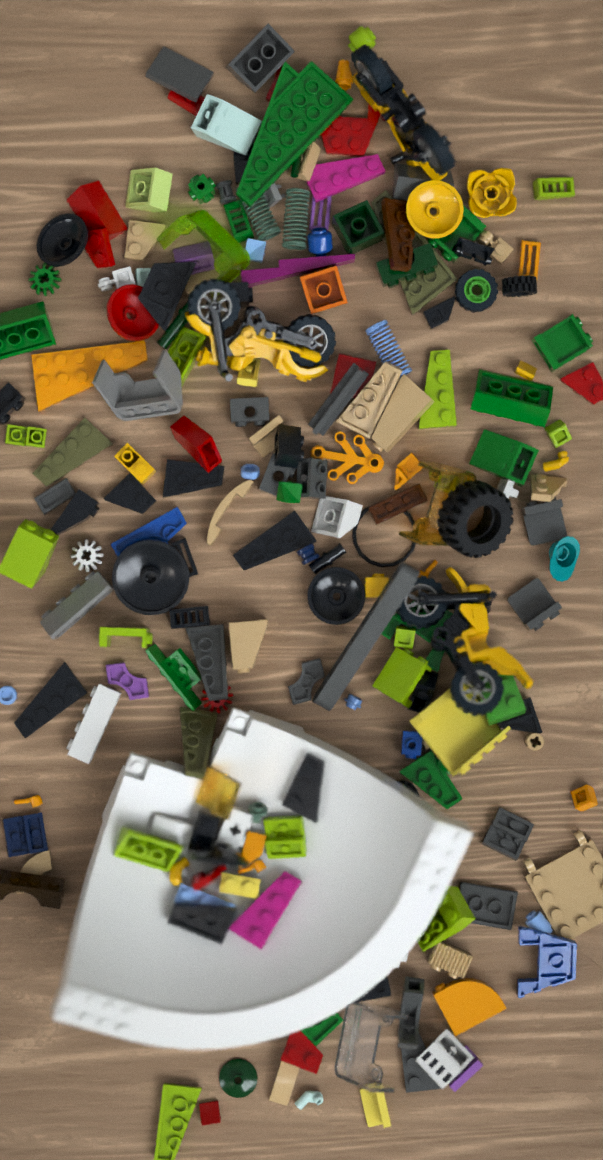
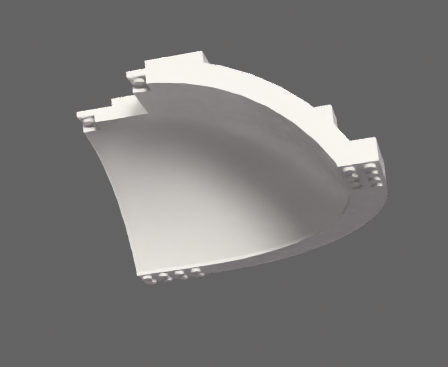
M232 707L220 738L216 739L210 752L204 779L185 776L184 765L168 760L164 763L133 752L130 753L126 765L122 766L102 814L103 822L87 869L71 930L61 985L52 1004V1019L129 1041L157 1047L189 1050L222 1049L251 1045L279 1038L309 1027L337 1013L363 996L387 976L410 951L426 929L440 904L473 833L467 823L443 815L400 783L354 756L305 733L303 727L252 710L246 712ZM310 753L325 761L318 822L314 823L303 817L306 836V857L268 859L266 845H264L262 856L257 860H262L266 868L259 873L253 869L240 874L261 879L258 898L284 871L302 881L262 950L229 929L221 945L167 923L173 906L176 903L173 901L180 885L174 886L169 881V872L113 856L122 826L150 834L156 814L195 825L199 811L220 818L217 827L218 831L228 804L247 811L249 806L255 802L265 804L268 807V813L262 816L260 824L252 823L250 829H246L244 836L247 835V831L266 835L263 822L265 817L299 815L284 807L282 803L306 754ZM235 825V827H231L232 832H234L235 829L238 830L237 825ZM213 840L211 846H216L217 844ZM176 842L183 846V850L175 863L183 857H186L190 863L188 867L182 870V884L192 887L191 881L195 874L200 871L205 873L219 865L190 859L194 850L188 849L189 844ZM239 847L237 852L241 854L243 847ZM226 866L227 870L224 871L225 873L239 875L238 870L240 869L238 867ZM221 874L216 880L199 891L236 905L237 912L232 920V925L257 899L219 892Z

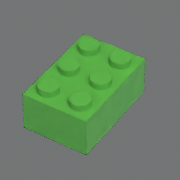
M499 675L504 685L503 696L498 706L492 712H488L485 715L489 726L525 714L526 712L513 675ZM487 681V682L485 683V687H484V688H489V689H491V686H490L489 682ZM482 692L487 700L491 693Z

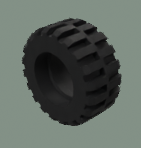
M479 480L464 482V485L460 484L455 487L454 491L451 490L447 494V499H444L441 503L443 506L438 512L440 516L437 519V526L440 527L438 531L440 536H442V540L457 552L466 557L480 558L482 555L487 556L491 554L492 550L496 551L500 548L499 545L506 541L505 537L511 532L510 525H513V517H511L513 515V508L509 498L488 483ZM484 506L482 520L476 528L467 532V523L470 516L476 509Z

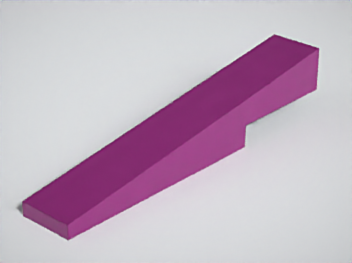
M355 254L279 260L278 268L241 270L242 282H248L249 287L300 276L333 265L342 266L354 263Z

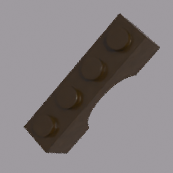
M0 869V900H3L10 893L24 892L34 896L43 907L61 908L65 879Z

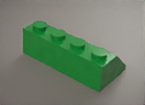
M44 301L0 313V360L56 344Z
M479 369L470 410L545 427L551 410L553 387Z

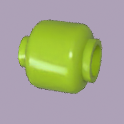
M360 26L349 35L350 44L348 46L353 52L365 44L372 49L376 45L375 39L377 37L368 26L366 28Z

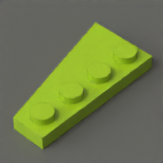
M172 1083L163 1084L154 1160H175L202 1087Z

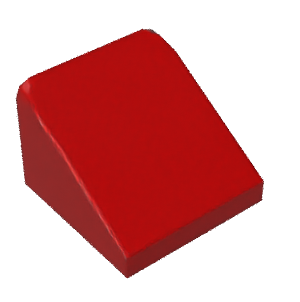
M218 1101L199 1103L202 1126L221 1123Z

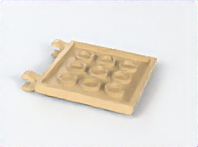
M580 830L573 833L579 846L536 869L530 857L523 860L529 872L524 877L549 923L552 925L551 927L557 936L573 939L603 922V858L593 840L586 841L584 834Z

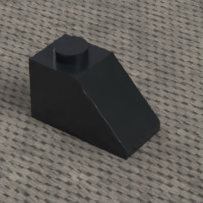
M199 811L188 849L197 851L203 847L211 846L220 821L218 816Z

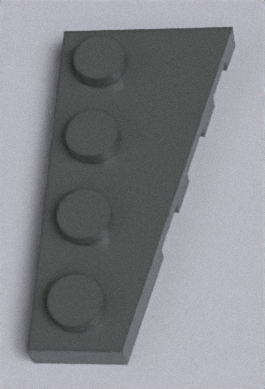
M224 624L186 628L209 701L228 699Z

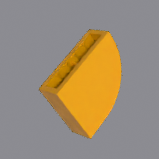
M473 978L457 979L447 984L441 983L432 992L455 1036L507 1009L499 994L490 985Z

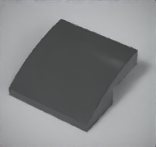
M499 807L481 844L517 861L534 824Z

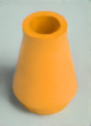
M348 60L338 61L335 83L343 90L351 89L353 84Z

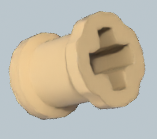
M532 732L525 737V744L529 749L537 751L543 747L544 739L540 734ZM535 736H537L536 740L539 741L538 745L534 744V746L532 747L530 739H534Z

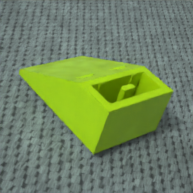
M447 887L430 922L418 938L417 942L422 951H426L462 931L476 919L458 887Z

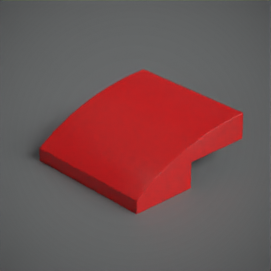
M339 353L330 393H332L352 364L355 363L369 374L352 398L355 399L373 377L376 361Z

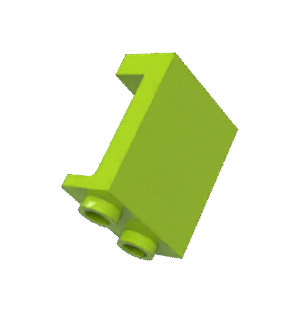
M100 627L99 647H111V635L141 636L142 648H149V644H152L153 633H149V629Z
M396 647L372 686L409 709L413 703L408 699L424 672L426 670L431 672L432 668L427 665L429 662L420 656L418 658L413 657L414 653L407 648L401 650Z

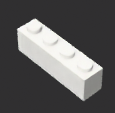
M99 684L98 687L94 686L90 694L93 697L91 703L86 704L82 712L85 715L83 721L77 723L74 730L77 734L74 739H70L66 748L69 750L67 755L87 764L91 763L121 696V692L103 684Z

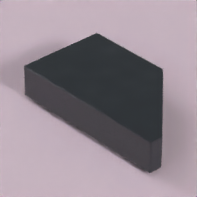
M455 296L423 311L430 329L448 322L456 300Z

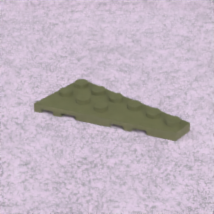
M386 190L375 198L371 205L384 231V240L387 246L381 201L384 198L392 199V197ZM415 230L413 231L415 232L414 239L412 240L413 249L428 244L422 235L418 234ZM434 249L433 251L438 262L435 272L429 275L419 274L416 279L406 282V280L400 281L412 316L457 281L456 276Z

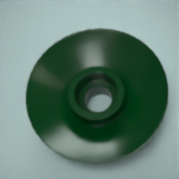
M230 1060L220 1071V1086L231 1097L242 1098L248 1096L257 1085V1071L247 1060ZM236 1077H241L242 1081L240 1083H236L234 1079Z

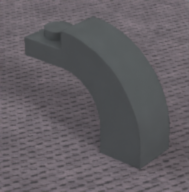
M405 977L398 1023V1048L417 1050L420 1012L424 996V979Z

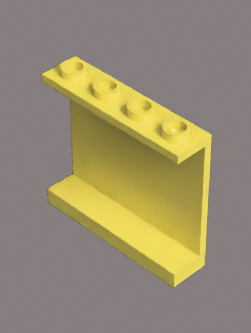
M463 683V691L468 690ZM449 688L411 719L410 723L450 774L455 776L458 773L463 775L470 769L469 765L471 763L476 764L483 758L481 754L484 752L487 754L494 749V743L496 741L498 743L503 741L507 737L506 733L511 728L507 726L501 730L497 724L489 726L485 715L472 716L470 713H464L462 709L456 707V703L451 698L452 694ZM472 694L465 695L469 700H472Z

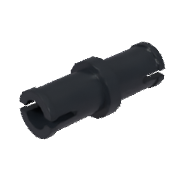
M339 543L327 553L323 552L320 558L309 564V567L316 575L326 566L333 565L336 559L347 552Z

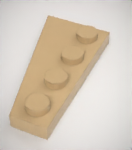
M386 361L336 422L370 439L403 369Z

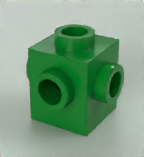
M202 174L190 179L188 194L193 201L197 200L199 205L214 198V187L216 185L210 177L206 178ZM203 184L205 185L204 189H198Z

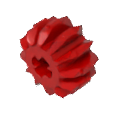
M233 693L228 694V697L234 696ZM208 696L201 697L202 701L208 700L204 704L205 708L210 704L212 705L210 712H213L214 708L217 707V712L221 713L220 706L224 710H228L225 702L228 704L233 703V701L228 699L215 702L216 700L209 701Z

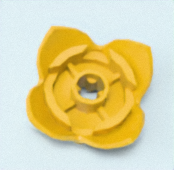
M498 168L491 173H487L484 170H475L469 173L467 179V190L470 196L468 206L473 215L481 218H488L490 216L502 217L515 211L517 199L513 194L515 177L512 170ZM487 191H493L495 198H489Z

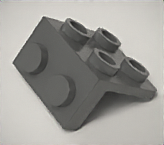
M554 497L551 502L545 501L542 504L534 501L526 503V507L522 508L530 545L534 546L567 537L561 507H563L562 499L556 500V497Z
M538 578L532 580L508 597L509 604L528 630H538L545 625L543 623L544 620L547 618L552 620L560 614L559 610L562 608L559 602L554 601Z

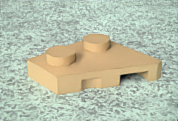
M129 220L124 258L145 261L162 232L166 230V225Z
M531 474V500L551 502L554 496L560 493L561 488L566 487L567 478Z

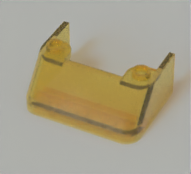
M419 461L418 465L429 470V479L436 482L426 517L418 518L413 524L412 531H399L398 535L419 545L449 546L442 540V536H440L438 531L440 527L437 526V519L440 518L438 512L443 506L441 503L444 499H447V494L451 490L454 491L456 489V486L464 485V482L467 481L473 482L477 480L476 475L470 471L442 463Z

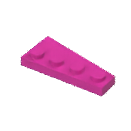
M378 154L316 164L310 181H306L317 203L329 196L336 195L385 174V169Z
M284 871L229 927V930L262 950L302 881Z

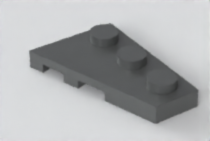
M418 1034L417 1050L401 1048L406 1093L442 1089L415 1061L426 1050L420 1034Z

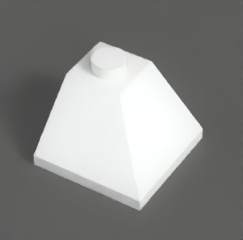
M326 496V499H320L311 532L341 538L358 524L363 505Z

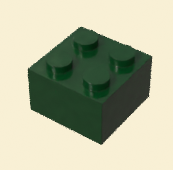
M368 200L333 215L332 225L347 254H355L383 241L384 231Z

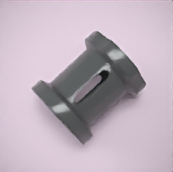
M231 180L216 184L221 198L219 200L220 204L236 201V196L233 195Z

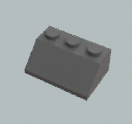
M268 23L226 68L239 82L255 93L295 51Z

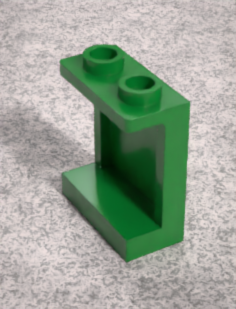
M464 205L462 220L455 231L443 238H427V242L431 243L432 248L435 249L437 247L442 252L441 256L448 262L451 260L455 263L459 258L452 251L459 237L475 241L486 228V225Z
M571 314L565 320L531 340L551 373L593 347V340L589 333L583 331V324L578 316L575 317Z

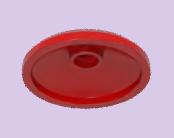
M134 284L124 285L116 289L108 299L106 311L108 321L113 330L122 338L136 342L151 337L157 331L159 324L138 299L142 287Z

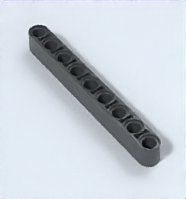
M404 562L399 564L316 691L312 700L313 703L328 711L334 707L415 584L420 571Z

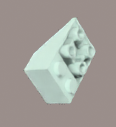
M207 94L191 129L201 139L247 156L262 121L222 99Z

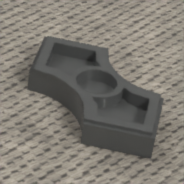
M320 658L302 663L300 678L296 683L288 686L293 705L312 700L311 691L314 684L319 679L325 677Z

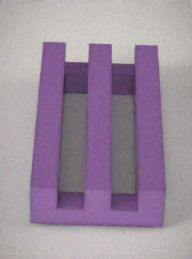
M329 196L327 200L324 227L327 231L329 228L332 196ZM312 197L309 231L313 228L323 227L321 222L324 200H321L319 204L317 226H313L316 202L314 197Z

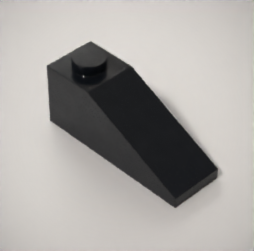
M79 489L51 530L55 534L61 535L85 522L91 516L95 517L100 509L98 507L100 503Z

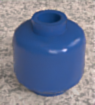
M324 227L311 229V232L307 235L308 250L316 254V257L326 256L333 248L331 232L327 231Z

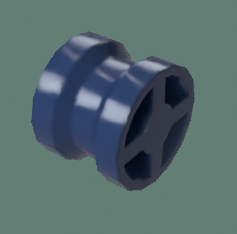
M313 543L297 551V554L302 558L303 565L320 557L315 552Z

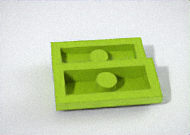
M291 815L264 818L263 822L267 836L265 845L268 859L306 857V836L303 816Z

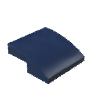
M42 812L2 819L8 857L48 851Z

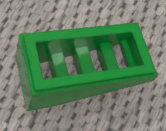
M237 200L223 205L235 242L238 244L247 241V238L253 239V232L242 201ZM241 208L240 211L230 214V211ZM242 215H243V217H241V218H239V219L232 220L233 218H236V217H239V216H242ZM245 223V225L235 228V226Z

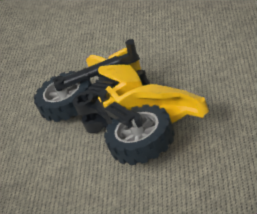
M366 44L362 45L351 54L353 65L358 71L352 78L364 99L375 111L381 113V118L384 122L387 121L393 135L403 151L390 157L391 163L395 164L406 159L407 165L413 167L420 165L431 180H442L447 176L448 171L456 166L453 153L449 150L451 142L447 140V135L440 136L439 132L432 125L425 122L422 118L426 115L423 105L416 99L413 93L409 96L403 89L404 84L390 68L387 61H384L382 57H377V54Z
M448 567L445 573L455 584L459 593L445 592L442 589V585L439 582L436 583L433 578L428 579L426 576L418 577L396 613L400 616L401 621L406 622L409 627L414 626L416 629L425 627L427 629L432 625H436L443 618L445 611L454 609V614L443 623V626L437 627L434 630L430 645L435 651H445L457 670L451 682L450 693L458 709H462L464 713H470L472 716L480 714L482 716L492 712L498 706L503 696L504 685L499 675H514L526 689L532 687L533 680L524 670L521 663L504 648H490L486 643V637L489 632L487 613L491 611L492 601L497 597L495 591H491L490 587L484 584H471L467 587L463 579L452 567ZM418 590V598L411 593ZM409 597L416 602L407 605V598ZM416 606V613H413L409 608ZM424 611L426 613V615H418L419 613H422ZM487 681L489 682L491 689L484 688L485 683ZM463 683L468 690L463 691ZM482 692L491 693L487 700ZM472 694V700H469L465 695ZM475 697H480L483 702H474Z

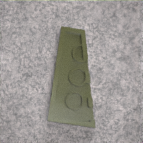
M84 418L33 474L48 487L90 458L113 445V443Z
M180 707L185 776L205 778L218 713L197 709L192 711L190 708Z

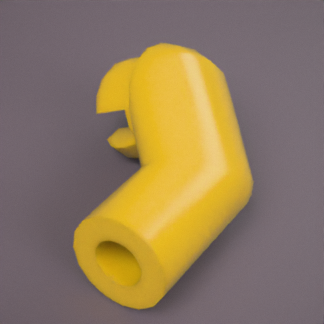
M186 857L174 863L169 871V881L174 886L182 883V870L190 865Z

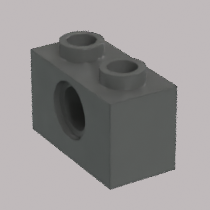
M269 398L230 399L231 424H235V427H245L247 423H254V426H265L266 422H270ZM247 408H253L256 411L253 417H247L244 414Z
M273 453L259 491L277 497L279 482L273 479L274 473L282 472L284 475L282 481H288L289 477L293 478L296 469L275 466Z

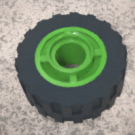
M473 269L467 271L458 279L455 285L456 301L466 311H472V313L482 312L488 309L496 300L498 284L495 282L494 276L490 275L491 273L485 272L483 269ZM473 286L480 288V295L477 296L472 293Z

